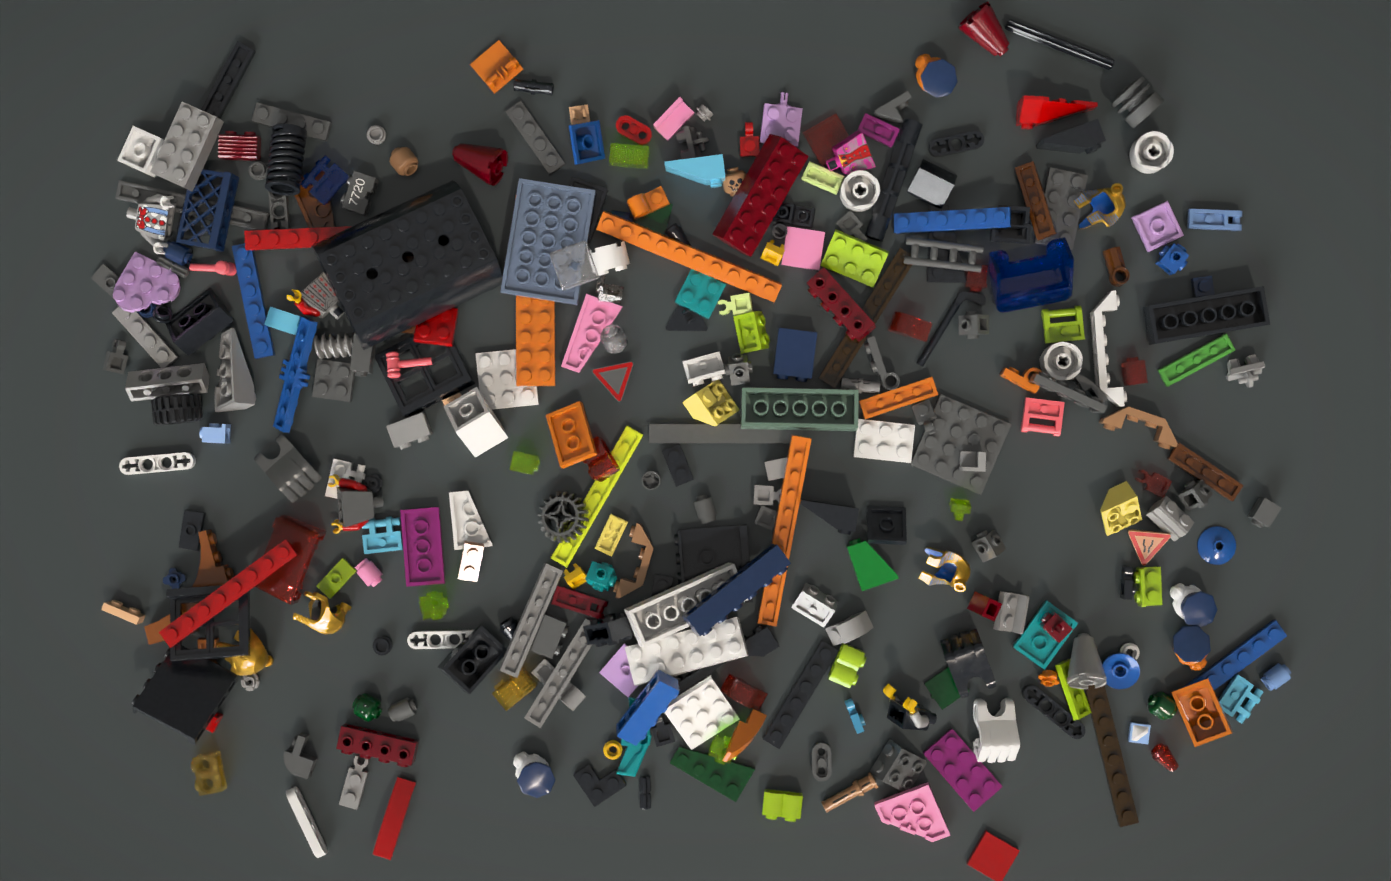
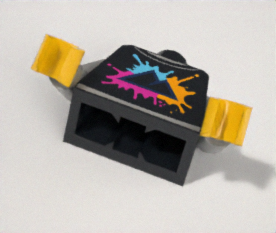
M890 684L885 686L883 693L890 698L887 718L902 729L924 731L928 730L929 724L934 725L936 723L937 715L935 713H931L930 710L909 697L905 701H900L897 696H893L897 690Z

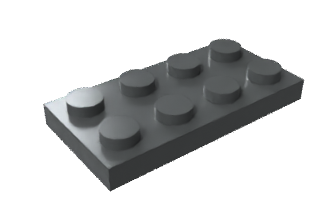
M1049 168L1044 194L1057 234L1039 241L1035 235L1034 244L1073 251L1081 208L1077 207L1074 200L1079 198L1081 191H1085L1088 175Z

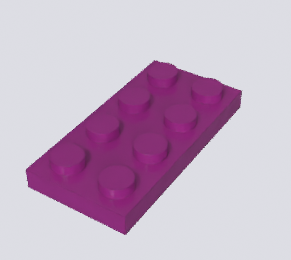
M440 507L400 510L406 587L445 584Z
M952 728L922 752L973 812L1002 788V785L982 762L977 761L976 755Z

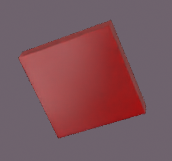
M985 830L969 857L967 865L995 881H1003L1020 850Z

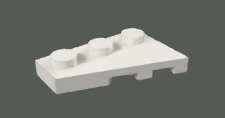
M469 491L449 492L454 550L463 549L465 541L482 543L484 547L493 546Z

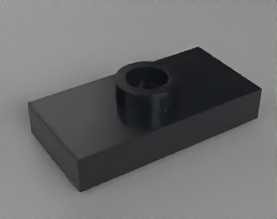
M191 510L184 511L178 548L199 551L200 539L198 532L203 530L205 513Z

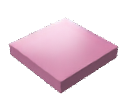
M787 226L788 232L785 236V251L782 256L781 265L819 271L825 232Z

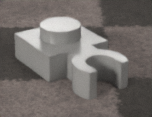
M754 485V504L773 505V500L779 502L781 489L774 492V486Z

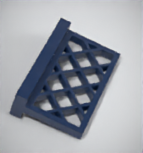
M203 169L201 174L204 175L206 180L199 185L196 183L193 191L187 189L176 242L224 252L240 177L230 172L222 173ZM217 177H223L221 185L215 188L211 181ZM209 183L213 191L205 196L201 189ZM198 191L202 199L194 204L192 195ZM216 194L218 197L217 204L211 206L208 199ZM205 202L209 209L200 214L197 207ZM194 210L198 217L190 222L188 214ZM212 213L214 220L211 224L207 225L204 218ZM201 221L205 228L196 233L193 226ZM190 229L194 236L189 240H183L184 232ZM206 232L210 235L209 244L203 243L200 239V236Z

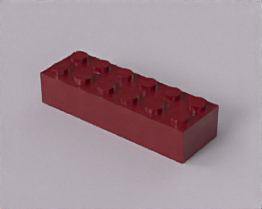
M769 134L712 235L736 251L751 257L809 156L783 137Z

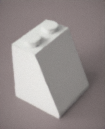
M477 387L444 406L455 432L474 457L479 456L508 438L502 424Z

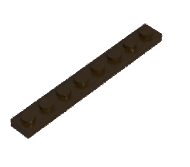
M902 248L898 250L862 308L875 324L912 266L911 264H904V256L910 257L911 254ZM846 334L818 379L835 389L867 336L858 342L856 338L852 340Z
M1089 685L1088 689H1085V693L1092 712L1091 717L1119 827L1139 823L1105 685L1099 688H1095V685Z

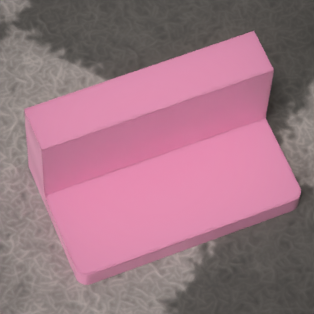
M679 97L654 123V129L669 141L694 115V112Z

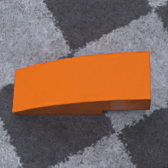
M753 709L746 723L742 721L738 723L722 761L727 762L736 757L752 742L767 715Z

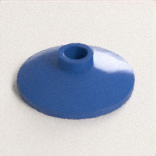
M1214 526L1207 528L1201 533L1198 538L1197 549L1203 560L1210 564L1220 565L1228 562L1233 557L1236 551V541L1229 530ZM1218 542L1222 545L1219 550L1216 548Z
M1115 653L1108 656L1102 663L1107 678L1106 684L1112 688L1126 689L1134 685L1139 679L1140 667L1136 659L1131 655ZM1119 666L1123 667L1122 670H1117L1116 668Z

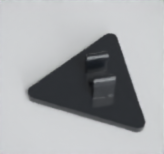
M678 305L666 326L667 331H707L708 329L701 315L681 305Z

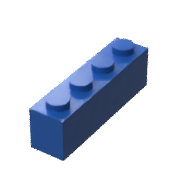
M658 670L616 724L617 737L637 746L640 740H644L651 726L653 727L657 723L658 717L666 712L672 699L677 698L680 691L678 679Z

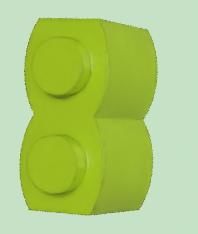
M842 643L828 674V679L847 688L855 685L859 677L857 671L859 667L863 668L866 662L865 652Z
M764 789L762 815H766L765 818L776 820L777 817H784L786 821L796 822V819H801L803 793Z

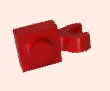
M746 122L745 137H740V157H754L759 153V136H753V122Z

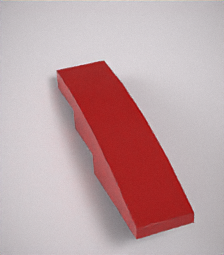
M397 777L373 855L388 860L392 859L416 786L415 782Z

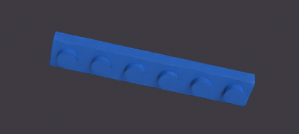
M1010 207L894 214L895 234L1011 227Z
M245 243L232 246L254 358L259 359L273 356L275 351L270 327L264 325L267 312L254 250H245Z
M1276 620L1271 621L1184 687L1208 678L1213 689H1217L1287 637L1286 633Z

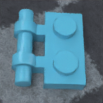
M389 516L386 519L380 520L373 518L362 527V529H369L370 533L362 535L364 554L403 550L402 531H394L393 528L395 525H401L400 517L393 518ZM386 527L387 532L377 533L376 528Z
M1236 674L1218 700L1224 712L1229 716L1233 717L1236 711L1239 712L1235 720L1242 724L1246 718L1250 717V712L1255 704L1260 702L1263 691L1256 688L1252 694L1250 691L1254 685ZM1246 697L1249 698L1248 702L1242 708L1240 705L1242 704L1244 699Z

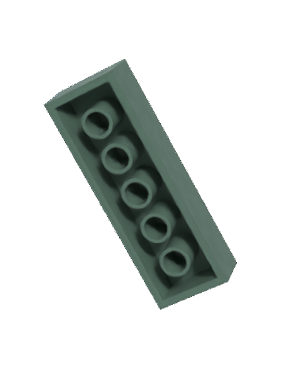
M742 388L741 429L857 431L859 390Z

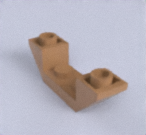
M1123 407L1099 420V423L1104 424L1103 428L1115 431V428H1122L1125 416H1127V420L1138 423V420L1143 421L1145 426L1156 429L1158 426L1153 441L1158 442L1159 447L1169 450L1170 447H1177L1178 444L1166 419L1131 407Z
M638 522L636 526L632 525L629 537H633L631 542L646 546L645 549H641L639 559L642 560L641 566L635 569L633 578L637 580L632 581L621 578L620 582L616 581L613 590L616 593L615 598H621L643 586L654 546L642 524Z

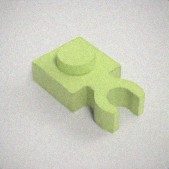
M750 293L730 296L731 302L726 300L718 301L719 305H726L724 311H719L721 315H726L731 310H733L734 316L753 312Z

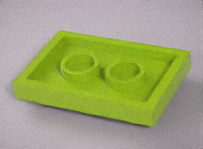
M835 230L820 266L874 288L889 251Z

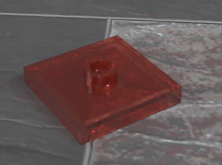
M837 114L803 132L805 139L821 166L826 165V160L835 157L832 147L849 136Z

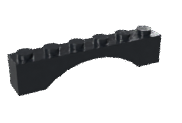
M759 625L752 630L753 634L748 637L744 635L749 656L764 657L780 647L767 625L764 627ZM724 663L687 672L688 675L684 678H681V676L677 677L680 689L678 696L709 677L713 671Z

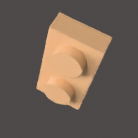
M117 600L105 602L101 609L136 625L143 623L145 615L141 614L139 609L133 607L126 608L122 602Z

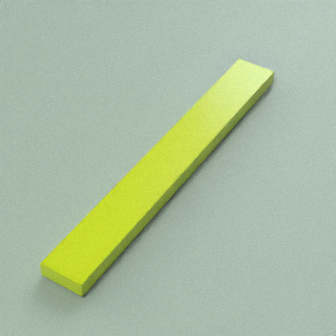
M626 426L582 502L586 504L583 510H588L589 512L584 515V517L589 518V521H584L583 523L587 528L580 529L583 533L582 535L576 533V540L571 539L569 543L565 541L559 543L551 559L566 568L569 566L642 439L643 434ZM574 522L570 523L567 530L573 526Z

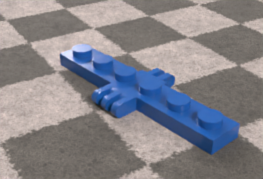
M302 316L300 317L290 360L283 359V364L286 367H281V371L284 374L279 375V378L284 380L273 427L286 433H290L300 390L303 386L308 387L309 383L305 379L310 380L311 376L307 374V362L312 350V342L318 322Z

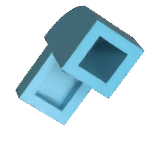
M270 307L264 325L296 335L301 316Z

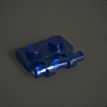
M326 155L315 163L316 166L310 173H306L303 176L304 179L301 182L305 189L310 183L314 186L309 193L324 206L350 178L335 163L329 169L326 165L331 160ZM323 170L325 174L319 181H316L315 178Z

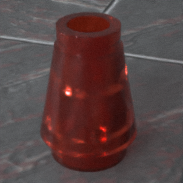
M1160 743L1152 749V758L1169 770V772H1173L1178 768L1179 764L1167 745Z

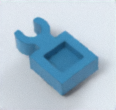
M852 698L845 700L856 733L864 732L863 726L866 724L862 714L858 715Z

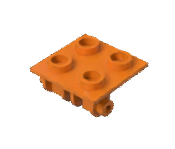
M500 40L470 64L494 94L524 70Z

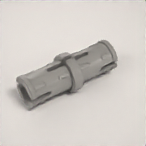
M842 378L840 389L859 390L860 394L862 392L879 394L880 382L866 381L863 378H859V380Z

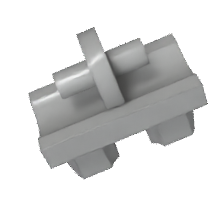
M1256 354L1245 357V366H1241L1238 359L1229 360L1227 363V381L1238 379L1239 384L1245 383L1248 388L1253 387V381L1259 380L1257 374H1261L1262 368H1265L1264 361L1260 362Z

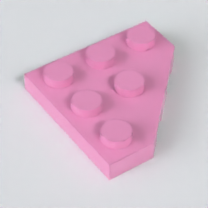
M928 782L874 802L878 815L885 824H892L913 835L917 834L925 837L926 840L931 842L950 836V831Z

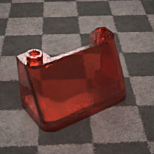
M281 515L279 518L276 517L273 522L272 528L274 530L264 555L285 539H288L299 555L255 587L285 603L293 605L299 602L302 593H299L298 590L303 587L302 582L314 552L318 550L319 546L317 545L320 540L324 539L327 531L287 515Z

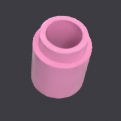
M367 558L355 567L356 573L368 587L370 585L375 587L382 581V572Z

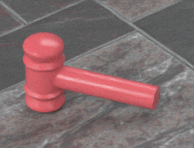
M218 261L216 264L190 263L189 265L190 271L217 272L227 276H234L237 273L236 265L226 261Z
M391 351L386 353L387 376L389 378L400 377V368L432 365V357L400 360L398 352Z

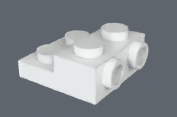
M133 126L117 161L155 178L156 175L150 171L164 139Z

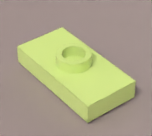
M809 161L801 179L837 195L845 177Z

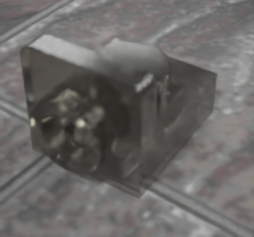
M602 275L601 281L596 283V293H599L598 301L621 304L624 287L615 284H605L606 275Z

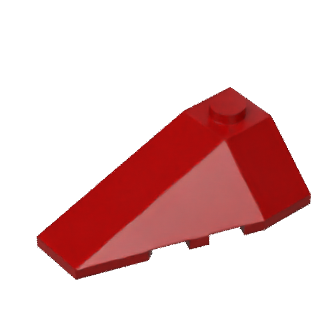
M1023 96L1017 102L1016 126H1021V129H1033V127L1094 110L1098 106V102L1073 100L1071 103H1067V100L1063 98L1049 101V97Z

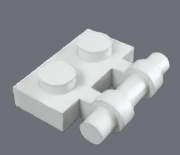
M333 459L330 475L336 474L339 478L350 479L351 476L355 477V481L362 483V479H365V465L358 464L357 471H353L352 462ZM329 478L328 483L335 484V479ZM327 484L325 496L337 499L336 487H339V485L329 487Z

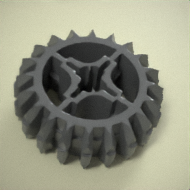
M558 491L556 496L549 495L550 501L544 499L543 501L546 505L539 506L543 510L542 513L537 514L539 517H542L538 521V524L543 525L540 530L546 531L545 537H550V540L554 542L557 540L558 543H563V541L569 543L571 539L576 540V533L582 535L583 533L580 529L587 528L583 524L584 521H589V518L584 517V515L589 513L588 510H583L586 504L580 503L582 499L576 497V494H569L567 491H564L563 494ZM561 503V505L558 506L557 511L552 512L553 509ZM569 503L574 507L576 515L570 513ZM561 515H565L570 518L561 519L557 518L556 516L561 517ZM551 519L555 520L556 527L558 528L557 531L553 528ZM571 522H574L573 526L569 530L565 531L566 529H568V525Z

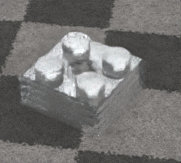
M586 241L550 253L563 291L599 278ZM575 261L576 263H580V265L577 266V270L569 268V266L572 265L571 262Z

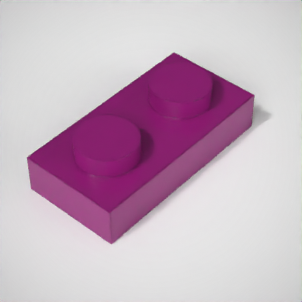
M865 113L857 131L892 148L900 129Z

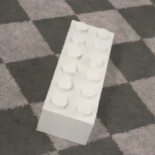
M728 562L625 608L624 611L638 644L645 647L689 627L682 615L737 572L735 564Z
M738 617L727 619L720 624L716 623L712 627V631L705 636H698L690 629L669 635L645 647L639 644L625 647L631 675L636 686L648 683L658 670L670 676H675L749 656Z

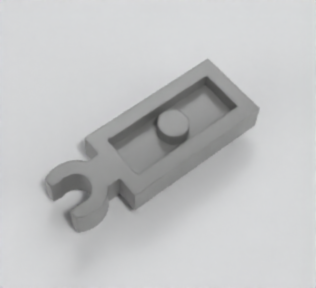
M356 755L354 758L355 768L349 767L339 805L356 810L359 808L369 771L364 770L369 764V759H365V762L361 764L359 762L360 755Z

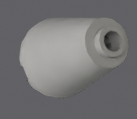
M1087 633L1078 634V637H1075L1073 642L1067 683L1070 687L1076 689H1088L1089 685H1095V688L1102 687L1107 683V678L1094 638Z

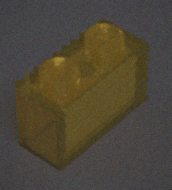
M524 667L520 670L517 678L509 675L510 678L506 682L501 680L494 686L495 690L492 694L506 711L538 685Z

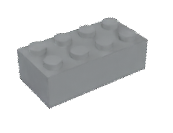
M181 102L150 172L193 191L224 121L185 102Z

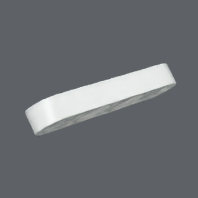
M189 452L128 457L121 460L119 468L126 475L186 470L195 466L196 458ZM185 456L190 459L187 466L185 463H177V460L185 459ZM165 457H169L172 461V465L169 468H165L162 464ZM146 459H150L153 462V467L150 470L144 468L143 464ZM128 461L130 464L138 463V467L130 468V471L128 468H125V465L128 464Z
M474 630L414 631L408 636L407 642L413 649L456 648L464 640L463 633H466L465 638H467ZM425 634H427L426 641H420L418 645L412 641L415 635H418V638H425ZM433 634L440 636V644H432L430 639ZM452 634H457L460 637V642L456 645L450 642Z
M296 786L287 790V799L316 858L326 855L328 853L327 847L300 790Z

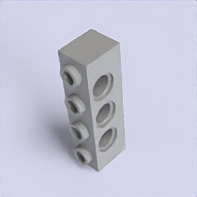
M205 363L128 372L125 389L131 402L170 395L207 393L210 375Z

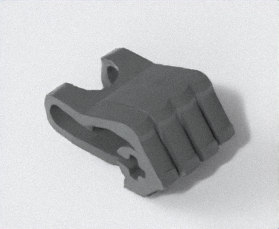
M280 434L276 438L281 448L278 457L267 459L261 453H258L254 460L275 486L294 503L298 499L297 495L300 497L304 496L307 493L305 488L308 490L312 489L315 486L313 481L318 482L322 477L298 452L295 446L284 435Z

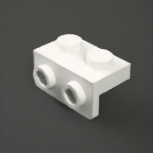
M719 351L683 361L688 384L693 383V387L704 384L705 379L711 378L712 381L722 379V375L726 374Z

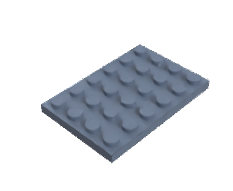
M519 178L501 293L578 305L596 190Z

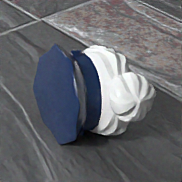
M1179 583L1171 587L1170 596L1174 599L1172 605L1176 613L1185 620L1186 624L1201 628L1213 622L1218 609L1212 595L1202 592L1194 585L1185 586Z
M526 752L516 754L513 765L516 767L515 775L518 778L517 782L522 793L536 798L550 793L555 783V777L546 760L537 754L528 755Z

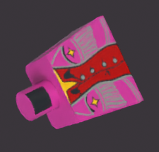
M860 131L854 132L833 146L832 150L835 157L826 160L830 171L840 168L841 172L845 175L854 171L876 167L864 135Z

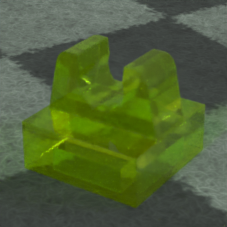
M950 498L949 506L951 512H954L955 520L963 521L964 513L970 514L971 512L970 500Z

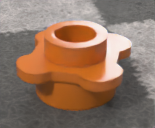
M1044 670L1042 674L1038 675V679H1041V684L1051 687L1060 683L1057 680V673L1053 670Z

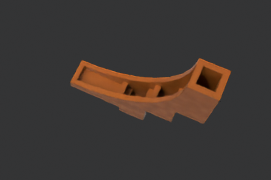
M211 529L198 532L201 558L193 587L224 585L234 577V572L231 567L229 568V564L223 566L220 564L222 557L216 549V535L214 532L212 533ZM198 603L182 604V615ZM170 614L157 622L144 626L149 645L165 641L159 632L170 624Z

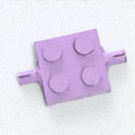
M781 92L780 104H764L759 143H765L769 134L783 137L792 145L798 147L803 108L787 105L789 93Z

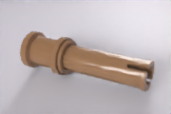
M871 772L861 780H855L852 786L822 801L821 803L825 811L828 813L830 810L858 795L864 796L865 792L873 788H879ZM848 794V796H846V797L840 799L839 801H837V802H835V803L833 802V801L837 800L838 798H840V797H842V796Z

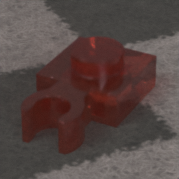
M1139 470V472L1144 474V478L1140 480L1135 477V480L1140 483H1146L1145 490L1163 498L1172 481L1156 472L1149 476L1147 471Z

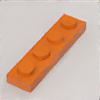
M933 377L861 400L859 404L864 419H868L937 396L938 392Z

